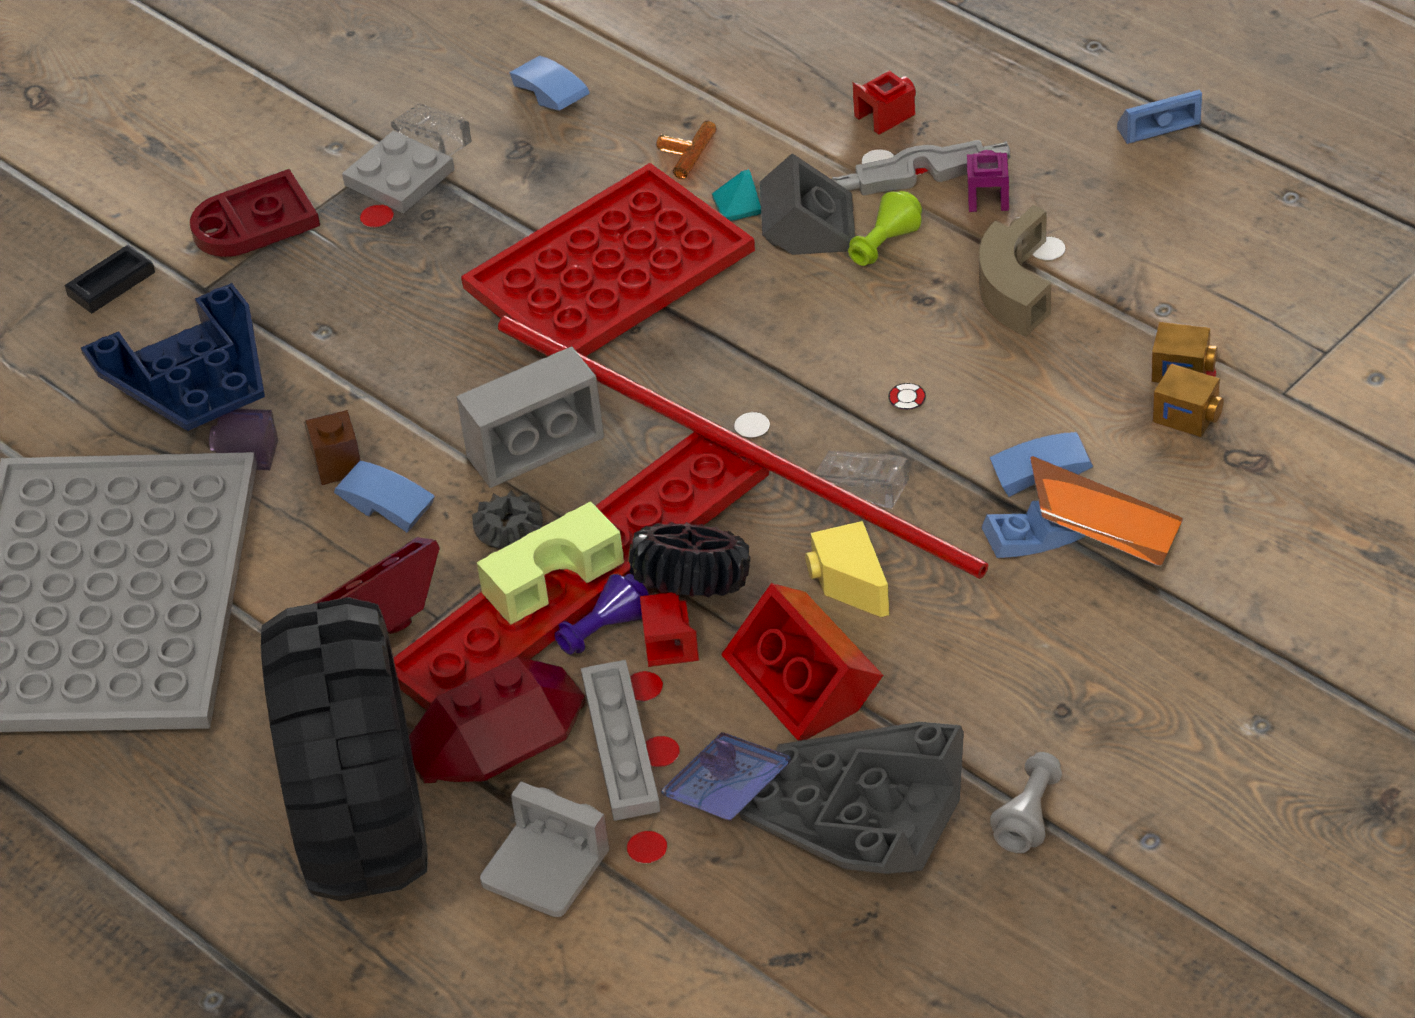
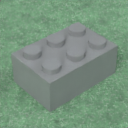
M572 346L456 396L467 458L489 488L604 438L596 376Z

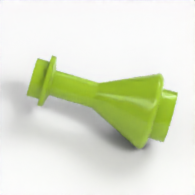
M906 191L884 194L880 201L875 228L866 237L855 236L850 240V247L848 249L850 258L861 266L873 264L878 259L877 248L887 238L917 231L922 222V207L918 199Z

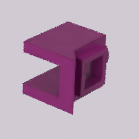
M983 150L979 153L967 154L969 212H977L976 187H1000L1001 211H1009L1007 153Z

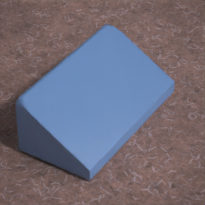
M1196 90L1126 109L1117 123V129L1128 144L1201 124L1202 92Z

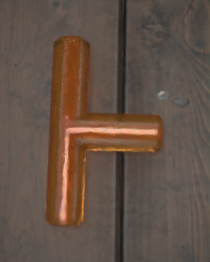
M704 121L691 141L663 134L658 137L656 142L658 150L682 155L673 168V174L678 179L687 178L717 130L713 122Z

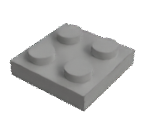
M393 130L345 170L342 176L345 186L404 214L455 169L452 157Z

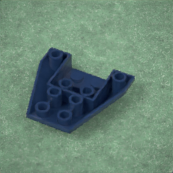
M233 283L216 288L207 294L195 298L201 322L199 325L185 329L178 334L148 345L136 352H133L118 331L81 347L82 354L99 378L187 431L264 398L265 393L250 307Z

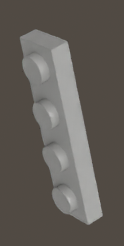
M626 660L581 668L583 686L613 820L617 821L660 812L657 789Z

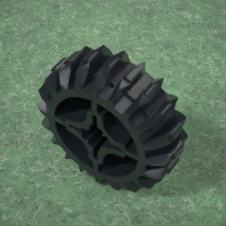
M670 522L665 525L656 523L652 526H645L635 532L629 548L628 562L630 563V574L634 576L636 581L644 583L648 588H658L660 592H672L676 596L680 594L690 595L691 597L701 595L709 598L715 594L724 596L728 593H734L739 591V588L745 586L746 577L749 575L751 557L749 556V545L740 536H734L730 531H721L718 527L711 528L703 526V524L693 525L687 522L676 524Z

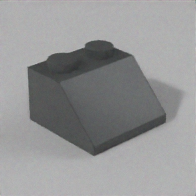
M792 153L760 181L762 235L769 243L774 246H780L792 255L848 251L850 240L855 237L852 193Z

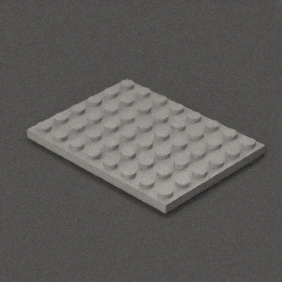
M254 452L1 458L0 732L210 729L257 469Z

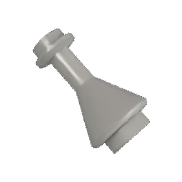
M1038 752L1027 759L1025 771L1030 777L1024 791L995 810L990 817V825L994 831L995 841L1002 848L1010 852L1025 853L1030 847L1041 845L1045 839L1041 798L1047 784H1055L1062 777L1060 762L1052 754Z

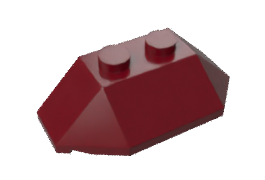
M416 537L399 550L314 603L350 597L378 604L388 634L397 633L408 627L412 623L411 617L424 609L440 547L436 540Z
M515 657L434 699L409 735L415 772L423 783H436L438 780L449 782L486 781L567 740L577 720L579 711L586 702L585 695L563 667Z

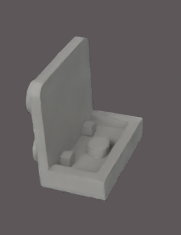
M520 782L511 794L516 826L481 873V885L486 890L552 917H561L567 912L609 851L605 816L588 804H578L557 796L547 788H537Z

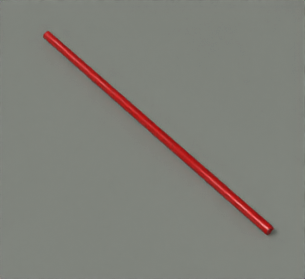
M508 316L502 317L498 323V330L547 356L568 348ZM578 353L595 374L597 382L974 577L981 579L985 576L988 570L987 562Z

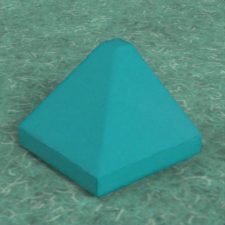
M749 169L741 171L712 193V198L718 212L730 221L761 214V205Z

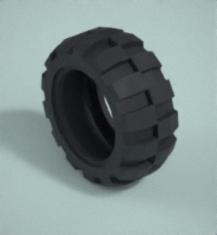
M346 597L287 608L262 625L261 660L270 729L285 809L296 855L307 887L312 895L338 901L402 890L427 872L428 852L403 702L391 644L379 605Z

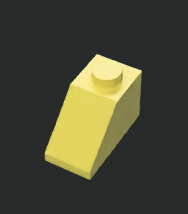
M863 521L811 533L812 552L805 554L806 564L811 579H819L824 595L879 617L889 615L888 583Z

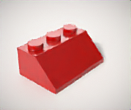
M771 583L721 654L798 741L807 740L858 712L884 676L805 591Z

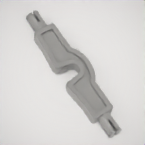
M980 140L946 147L934 145L914 146L900 151L893 158L856 165V173L832 177V180L848 191L860 189L862 195L909 189L916 184L917 175L915 170L917 168L927 169L935 181L943 182L967 174V154L992 150L995 153H1007L1008 159L1010 158V149L1007 141L983 147Z

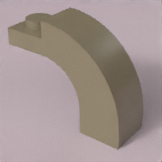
M1032 205L1020 217H1016L1009 227L994 221L985 232L979 246V290L985 307L999 322L1025 337L1051 314V282L1030 273L1021 266L1046 242L1047 211L1035 205Z

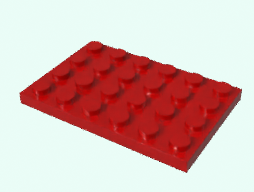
M648 163L462 275L461 279L463 289L499 318L508 316L568 348L572 346L576 352L588 356L754 252L755 242L752 236L652 163Z

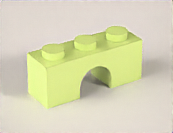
M590 501L478 561L477 567L482 593L511 625L549 604L545 574L553 570L567 569L576 572L588 583L623 564L620 531Z

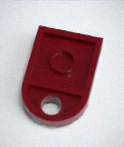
M290 169L212 196L199 204L190 217V228L196 246L207 254L220 257L242 255L320 226L317 211ZM210 229H219L212 233H206Z

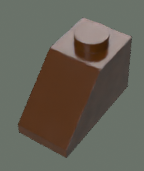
M348 410L305 420V429L321 485L342 481L357 463L361 461Z

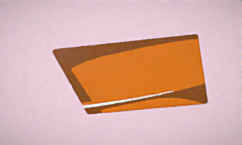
M1034 456L1030 458L1041 515L1044 519L1155 565L1162 566L1183 521L1182 517Z

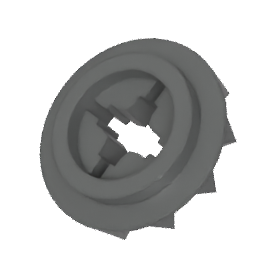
M512 490L504 497H499L493 493L491 501L479 502L478 512L472 514L473 529L478 539L496 548H504L516 542L530 532L540 529L543 524L539 503L532 502L528 493L516 497ZM506 513H512L513 516L510 517L506 526L503 527L501 519L505 517Z

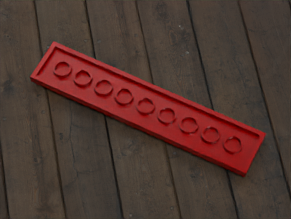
M696 432L691 433L596 505L600 512L620 531L624 558L623 564L588 583L576 572L567 569L553 570L545 574L549 604L511 625L481 591L394 657L400 690L427 710L437 696L515 657L533 658L556 640L555 632L560 629L559 624L566 621L574 625L592 612L610 575L619 574L624 577L630 574V563L628 562L629 548L635 532L645 526H652L656 523L665 525L670 522L676 524L687 522L693 525L703 524L704 526L769 476V470Z

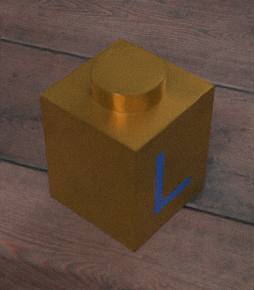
M1159 322L1152 350L1151 382L1160 383L1171 364L1206 374V371L1214 372L1217 346H1210L1211 328Z
M1171 364L1154 391L1153 422L1202 437L1210 422L1216 423L1223 409L1224 399L1219 397L1220 378Z

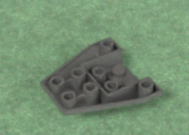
M914 722L778 744L772 756L786 760L787 764L738 813L742 820L844 869L884 874L922 871L960 801L964 731L961 725Z

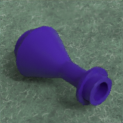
M619 574L610 575L592 612L574 625L566 621L559 624L560 629L555 632V639L560 648L569 655H572L574 652L580 654L585 650L584 639L602 626L642 620L640 596L649 595L644 584L636 581L632 574H627L624 577Z

